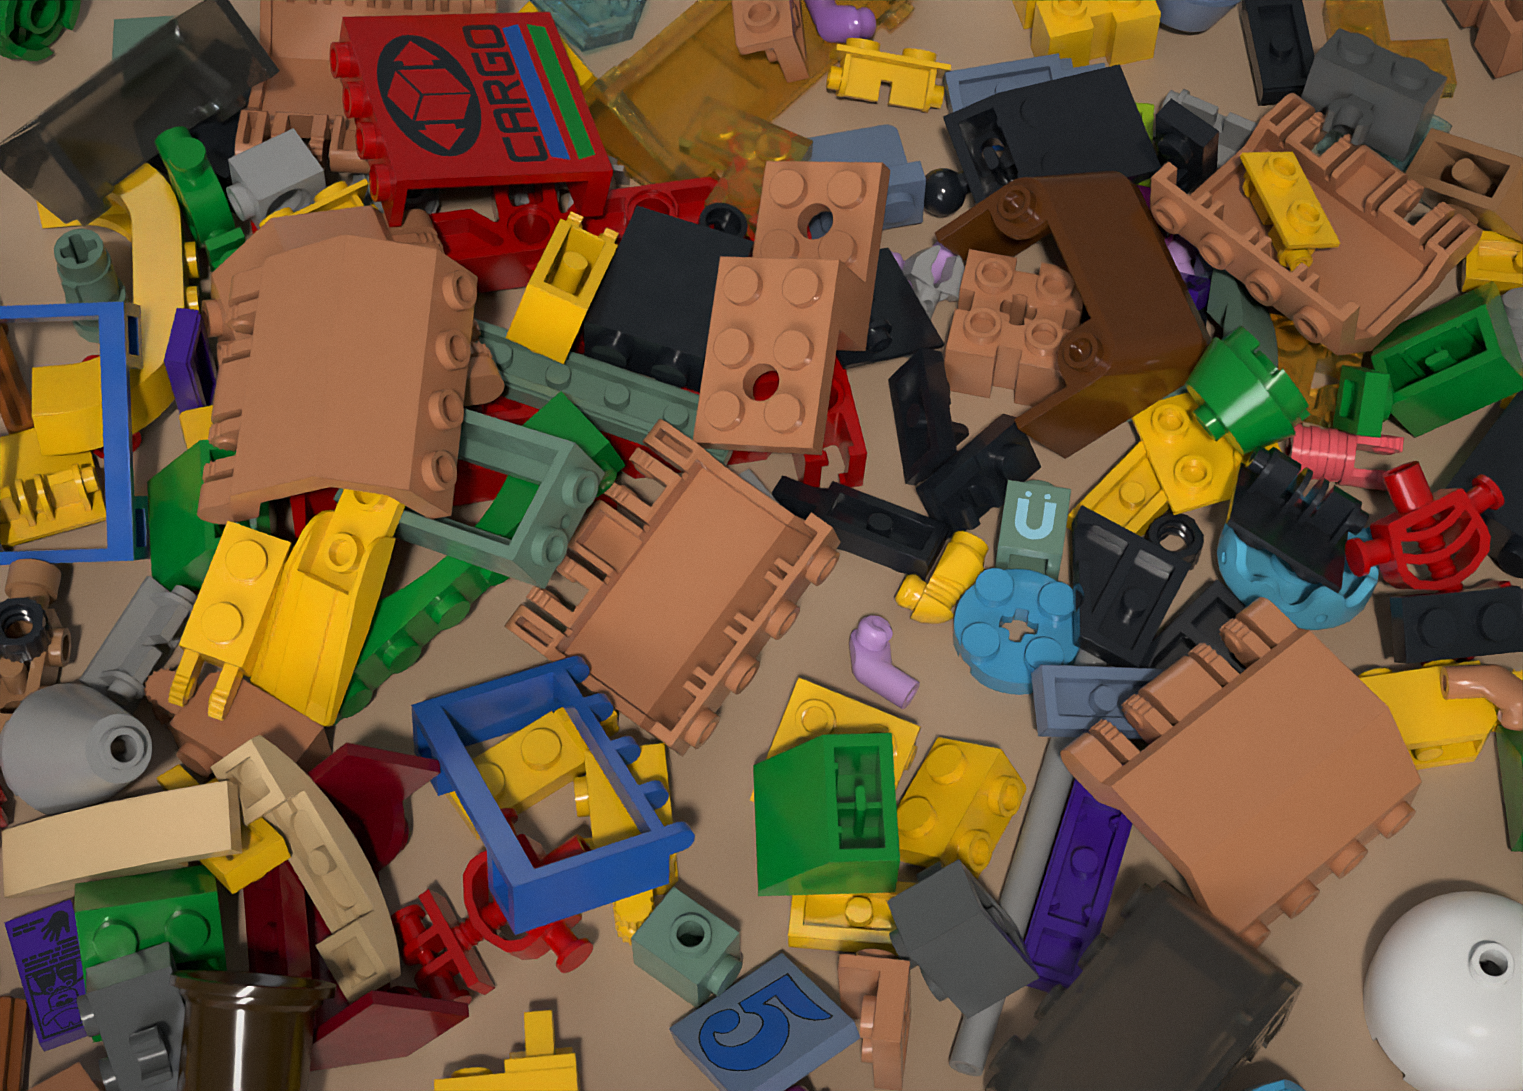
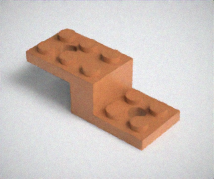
M766 161L752 257L720 256L693 441L702 448L822 455L836 350L866 351L890 179V170L883 162ZM820 212H832L833 223L830 230L821 238L808 239L807 226L813 216ZM767 371H777L779 386L774 395L764 401H755L753 397L755 381Z

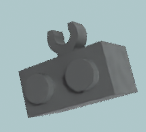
M1339 28L1316 53L1301 98L1315 108V113L1319 111L1325 115L1322 130L1330 132L1333 129L1344 135L1349 133L1353 135L1350 143L1356 146L1365 144L1404 162L1426 135L1448 77L1429 69L1420 60L1402 57L1376 45L1373 40L1363 34L1350 33Z
M959 859L944 867L941 861H938L916 874L917 884L887 901L897 929L891 931L889 936L900 959L910 961V970L919 966L921 974L935 998L939 1002L949 998L968 1019L1039 979V975L1017 926Z
M169 942L86 968V994L77 997V1005L88 1037L100 1034L108 1057L99 1060V1068L106 1091H177L186 1000L179 993V988L169 985L170 974L173 971H178Z

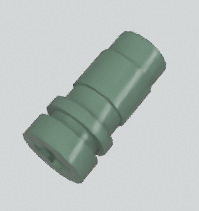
M73 229L64 233L57 240L54 246V257L57 262V272L65 293L66 304L123 301L130 303L126 288L120 278L117 277L111 256L97 233L89 229ZM99 320L72 321L80 337L88 342L100 344Z

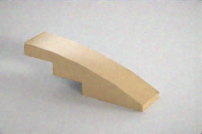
M221 781L162 791L82 808L2 830L4 897L12 899L75 889V883L188 867V861L242 853L238 785L230 781Z

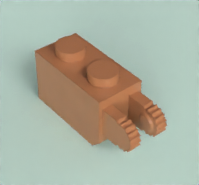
M160 668L157 672L153 671L151 676L148 675V680L144 682L146 686L144 692L148 702L153 704L151 708L156 721L159 720L161 725L165 724L167 729L172 732L179 749L176 753L177 757L185 766L202 777H209L213 773L210 768L212 765L258 735H261L278 747L306 774L332 754L325 729L322 725L312 721L310 718L244 679L241 680L232 706L224 721L209 717L207 714L208 701L221 671L210 673L200 685L197 683L192 697L184 707L168 702V694L176 670L170 671L169 668L167 670Z

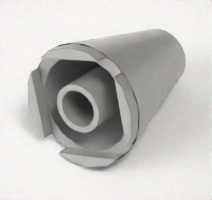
M54 684L31 692L20 702L21 704L15 710L10 720H6L0 733V767L7 786L16 796H20L28 805L45 815L54 816L107 803L145 771L152 756L150 734L138 719L99 691L79 684Z

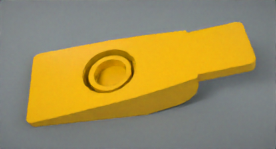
M343 489L335 510L321 511L305 526L284 565L250 683L322 726L330 727L336 721L382 590L396 540L393 538V535L404 511V504L388 495Z

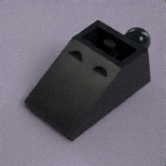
M1120 64L999 92L943 116L963 170L955 172L948 168H938L925 175L924 208L935 215H950L960 209L967 194L972 193L975 203L978 204L1009 182L1022 177L1117 171L1125 175L1134 184L1151 178L1161 169V165ZM1000 145L1004 147L1000 158L992 146Z

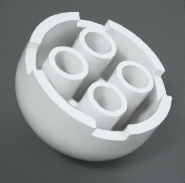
M1478 891L1452 892L1433 897L1414 906L1392 925L1382 939L1370 963L1364 983L1363 1006L1366 1024L1372 1040H1378L1390 1060L1405 1074L1403 1080L1418 1091H1523L1522 904L1492 893Z

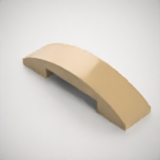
M261 735L248 740L212 765L210 768L219 782L230 781L238 785L240 819L243 824L247 826L263 817L283 837L291 855V858L288 859L332 933L330 937L315 946L349 1004L351 1005L371 990L375 991L401 975L395 931L378 881L351 830L315 782L292 759Z

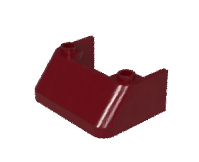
M346 742L308 772L307 775L326 795L344 819L366 856L380 886L379 871L395 859L397 854L404 849L408 840L409 826L404 816L403 800L440 774L441 771L439 760ZM289 860L284 861L267 872L259 880L243 888L249 972L298 976L336 984L335 997L324 999L323 1005L315 1013L310 1072L407 1057L469 1017L468 1003L422 997L421 993L415 988L405 986L391 988L390 982L375 991L371 990L350 1005L315 946L330 937L332 933Z

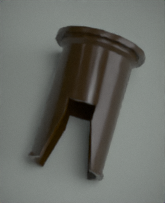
M181 970L173 971L170 974L169 985L179 988V993L186 1000L177 1091H308L315 1013L323 1005L324 999L335 997L336 984L305 977L247 971Z

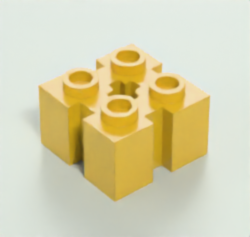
M1012 0L1023 29L1033 28L1030 47L1034 57L1059 53L1060 59L1071 58L1073 68L1087 66L1090 60L1106 57L1110 67L1147 60L1154 56L1161 17L1156 0Z

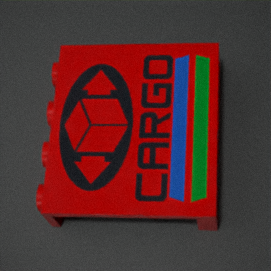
M550 12L342 17L339 42H332L330 45L329 61L331 74L334 79L341 78L344 114L347 119L354 118L357 154L360 160L368 161L370 167V194L374 202H381L389 227H399L402 225L407 190L424 188L566 182L579 215L583 217L603 216L613 168Z

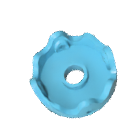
M1302 494L1299 498L1303 500L1305 497ZM1226 523L1219 537L1217 548L1220 573L1228 588L1243 604L1248 606L1257 598L1264 597L1270 600L1298 628L1305 630L1335 628L1350 622L1364 610L1378 583L1379 565L1371 567L1368 575L1357 577L1350 570L1346 556L1342 589L1339 593L1334 592L1322 583H1309L1300 578L1285 560L1267 549H1255L1245 544L1235 534L1233 528ZM1363 527L1356 536L1348 532L1347 540L1356 537L1360 538L1363 542L1373 540L1370 527Z

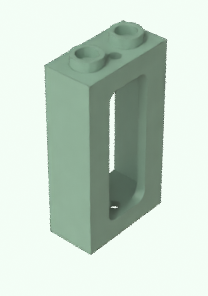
M464 408L458 459L540 485L512 540L445 517L432 520L407 506L404 508L393 537L545 589L556 567L563 561L568 544L586 509L593 503L605 472L575 442ZM342 488L338 489L333 498L337 503L343 492Z

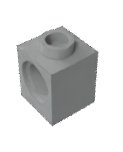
M294 128L228 159L233 184L226 188L229 201L238 217L242 221L250 218L258 230L260 229V222L270 214L287 207L292 208L293 212L301 210L315 203L314 197L326 188L324 169Z

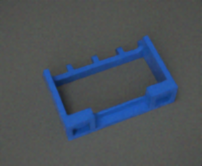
M123 301L0 306V323L99 320L107 548L5 551L0 540V565H10L19 559H36L48 563L150 559L148 496H134L130 369H143L140 305Z
M581 656L568 657L411 705L414 753L419 757L439 760L441 773L430 780L438 796L455 791L487 849L488 887L515 935L669 884V855L689 848L695 840V834L688 823L681 821L663 826L654 810L661 808L669 798V793L662 782L654 780L638 785L626 765L635 762L641 753V749L635 739L631 736H624L610 741L599 722L610 717L614 709L607 695L597 693L583 698L575 684L584 681L588 677L590 669ZM563 707L641 834L534 869L465 747L521 730L551 711L554 713L557 709Z

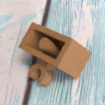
M1431 128L1405 172L1408 175L1409 181L1413 179L1424 187L1421 199L1432 209L1443 201L1455 209L1454 216L1460 213L1478 227L1523 242V157Z

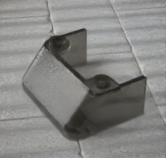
M202 0L154 29L0 142V170L63 223L67 224L77 219L84 227L113 206L106 196L115 189L114 186L159 153L154 143L158 135L178 126L187 127L189 130L212 115L219 123L225 121L248 104L242 95L245 91L272 78L280 70L229 0Z

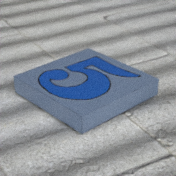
M783 953L725 990L720 997L716 996L669 1028L676 1045L719 1091H784L860 1039L854 1020Z

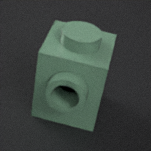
M674 886L631 937L634 964L697 1009L702 1007L712 993L720 997L725 990L730 988L743 965L739 960L740 933Z

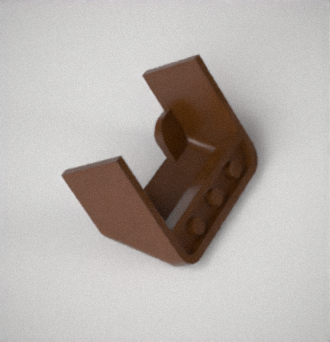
M1117 171L1033 176L1015 179L935 232L938 242L957 256L960 255L964 261H967L969 249L1015 257L1052 232L1091 319L1072 330L1065 337L1059 348L1058 367L1066 387L1014 420L1020 431L1064 459L1184 386L1189 375L1212 341L1142 192L1136 184Z

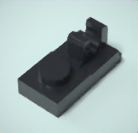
M1171 98L1156 114L1155 145L1157 146V158L1161 168L1168 162L1177 168L1176 186L1186 194L1189 192L1192 194L1217 171L1219 131Z
M921 347L888 379L905 484L914 486L926 480L958 453L956 446L969 436L966 425L954 422L951 419L949 407L951 405L950 384L946 377L942 352Z
M1002 414L916 488L929 517L946 523L947 527H949L946 540L951 536L953 537L957 531L965 532L967 529H975L981 524L979 519L991 508L1001 507L1004 504L1008 480L1025 482L1041 468L1028 436L1020 431L1014 419L1017 417Z

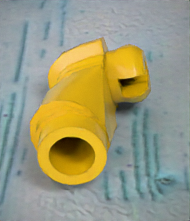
M964 531L955 532L929 582L923 581L915 574L907 575L895 597L896 603L902 608L913 611L910 619L919 623L940 624L953 619L952 607L961 598L960 596L976 583L978 575L984 571V558L989 550L988 545L971 533Z

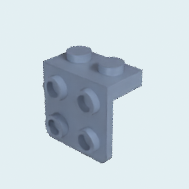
M884 124L788 142L792 161L883 162L890 170L883 229L923 222L926 178L921 161L907 163L896 127ZM820 212L809 221L812 239L821 238L830 230L833 223L832 212Z

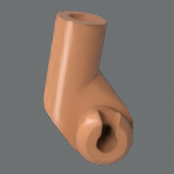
M1497 664L1442 667L1440 684L1445 700L1486 698L1499 707L1497 717L1504 728L1514 731L1523 730V681Z

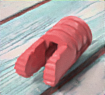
M1302 423L1294 428L1296 436L1286 439L1284 454L1302 464L1300 472L1306 467L1313 471L1311 480H1319L1323 477L1329 482H1337V485L1382 491H1388L1382 475L1387 471L1354 468L1356 450L1369 451L1381 455L1402 453L1404 437L1381 434V438L1361 436L1346 431H1338V429L1305 427L1302 426Z

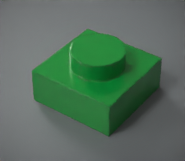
M1342 365L1333 427L1355 435L1381 438L1383 422L1388 419L1393 403L1392 390L1389 386L1390 374L1365 367Z

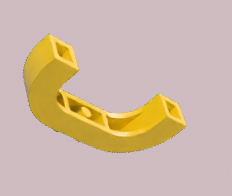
M53 142L33 144V190L42 228L78 225L100 226L122 234L132 243L133 304L140 305L143 361V369H130L133 435L158 418L175 399L165 367L164 357L176 309L199 310L200 315H202L198 286H189L190 278H200L196 241H185L180 208L175 193L166 179L144 160L118 148L95 143ZM100 356L74 364L32 367V419L42 456L79 453L104 447Z

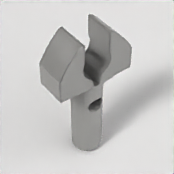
M940 245L916 252L906 259L902 269L904 276L912 283L913 290L930 320L938 302L944 299L949 302L959 300L960 286L965 269L960 255L948 257L942 270L941 279L938 283L934 284L931 269L939 253ZM914 354L907 355V356H902V357L910 358V357H912Z

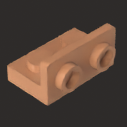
M732 0L735 40L739 53L745 55L765 50L770 63L779 61L787 83L809 78L801 0Z
M863 949L858 951L856 955L840 954L837 968L841 1009L850 1018L860 1019V1038H863L861 1062L873 1064L874 1088L902 1091L912 1013L910 961L898 960L897 956L893 953L880 949Z

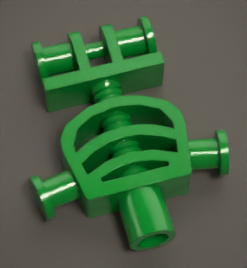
M178 126L170 128L158 135L154 143L168 171L171 187L176 195L183 219L188 225L198 247L206 248L212 273L246 242L245 236L240 227H235L227 199L207 158L203 143L198 139L192 138L187 127Z

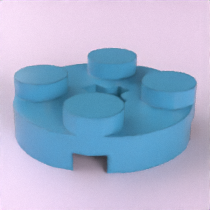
M1000 568L984 570L978 575L976 583L965 591L955 611L953 645L958 657L961 654L963 661L971 667L970 674L979 683L990 689L1015 695L1033 693L1031 673L1041 664L1074 665L1080 648L1074 645L1073 589L1063 582H1057L1047 575L1032 570H1003ZM1013 620L1023 621L1035 631V635L1025 634L1021 642H1014L1009 640V630L1001 626L1005 623H1012Z

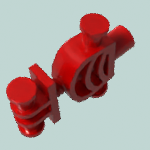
M1419 461L1408 462L1385 472L1382 478L1396 511L1370 524L1373 540L1363 542L1357 537L1347 540L1345 555L1352 573L1357 577L1366 576L1369 574L1371 567L1379 565L1384 580L1395 589L1438 590L1437 592L1465 590L1461 582L1477 570L1490 551L1491 536L1480 514L1488 508L1498 510L1504 505V496L1499 487L1486 475L1479 474L1472 480L1473 488L1467 492L1463 488L1440 489L1432 493ZM1416 541L1418 543L1419 551L1403 553L1401 542ZM1460 549L1455 558L1452 560L1451 555ZM1406 564H1425L1428 566L1427 571L1430 572V577L1419 580L1409 571ZM1489 580L1473 589L1511 586L1510 581ZM1474 657L1457 658L1452 660L1458 663H1463L1473 660ZM1432 661L1419 662V663L1421 664V666H1423V665H1425V664H1427V663H1429V662H1432Z
M514 808L500 809L534 869L592 850L583 837L576 834L546 854L539 842L523 833L517 835L514 824L518 821V815ZM487 850L472 858L463 873V899L469 918H466L465 921L459 923L446 898L430 889L418 897L429 915L433 926L426 929L422 922L426 913L420 904L406 906L390 916L395 934L399 935L404 945L400 951V956L404 963L408 966L421 963L423 967L414 976V982L420 991H429L434 999L468 1003V1005L471 1003L472 997L468 990H460L453 978L457 974H461L469 989L483 995L495 989L473 949L474 945H478L484 939L521 960L538 959L552 950L558 957L556 967L561 973H568L578 968L593 951V944L589 939H578L571 930L582 919L581 913L526 931L528 935L522 939L508 940L500 931L501 926H506L507 920L494 896L493 902H489ZM447 948L446 952L435 958L434 955Z

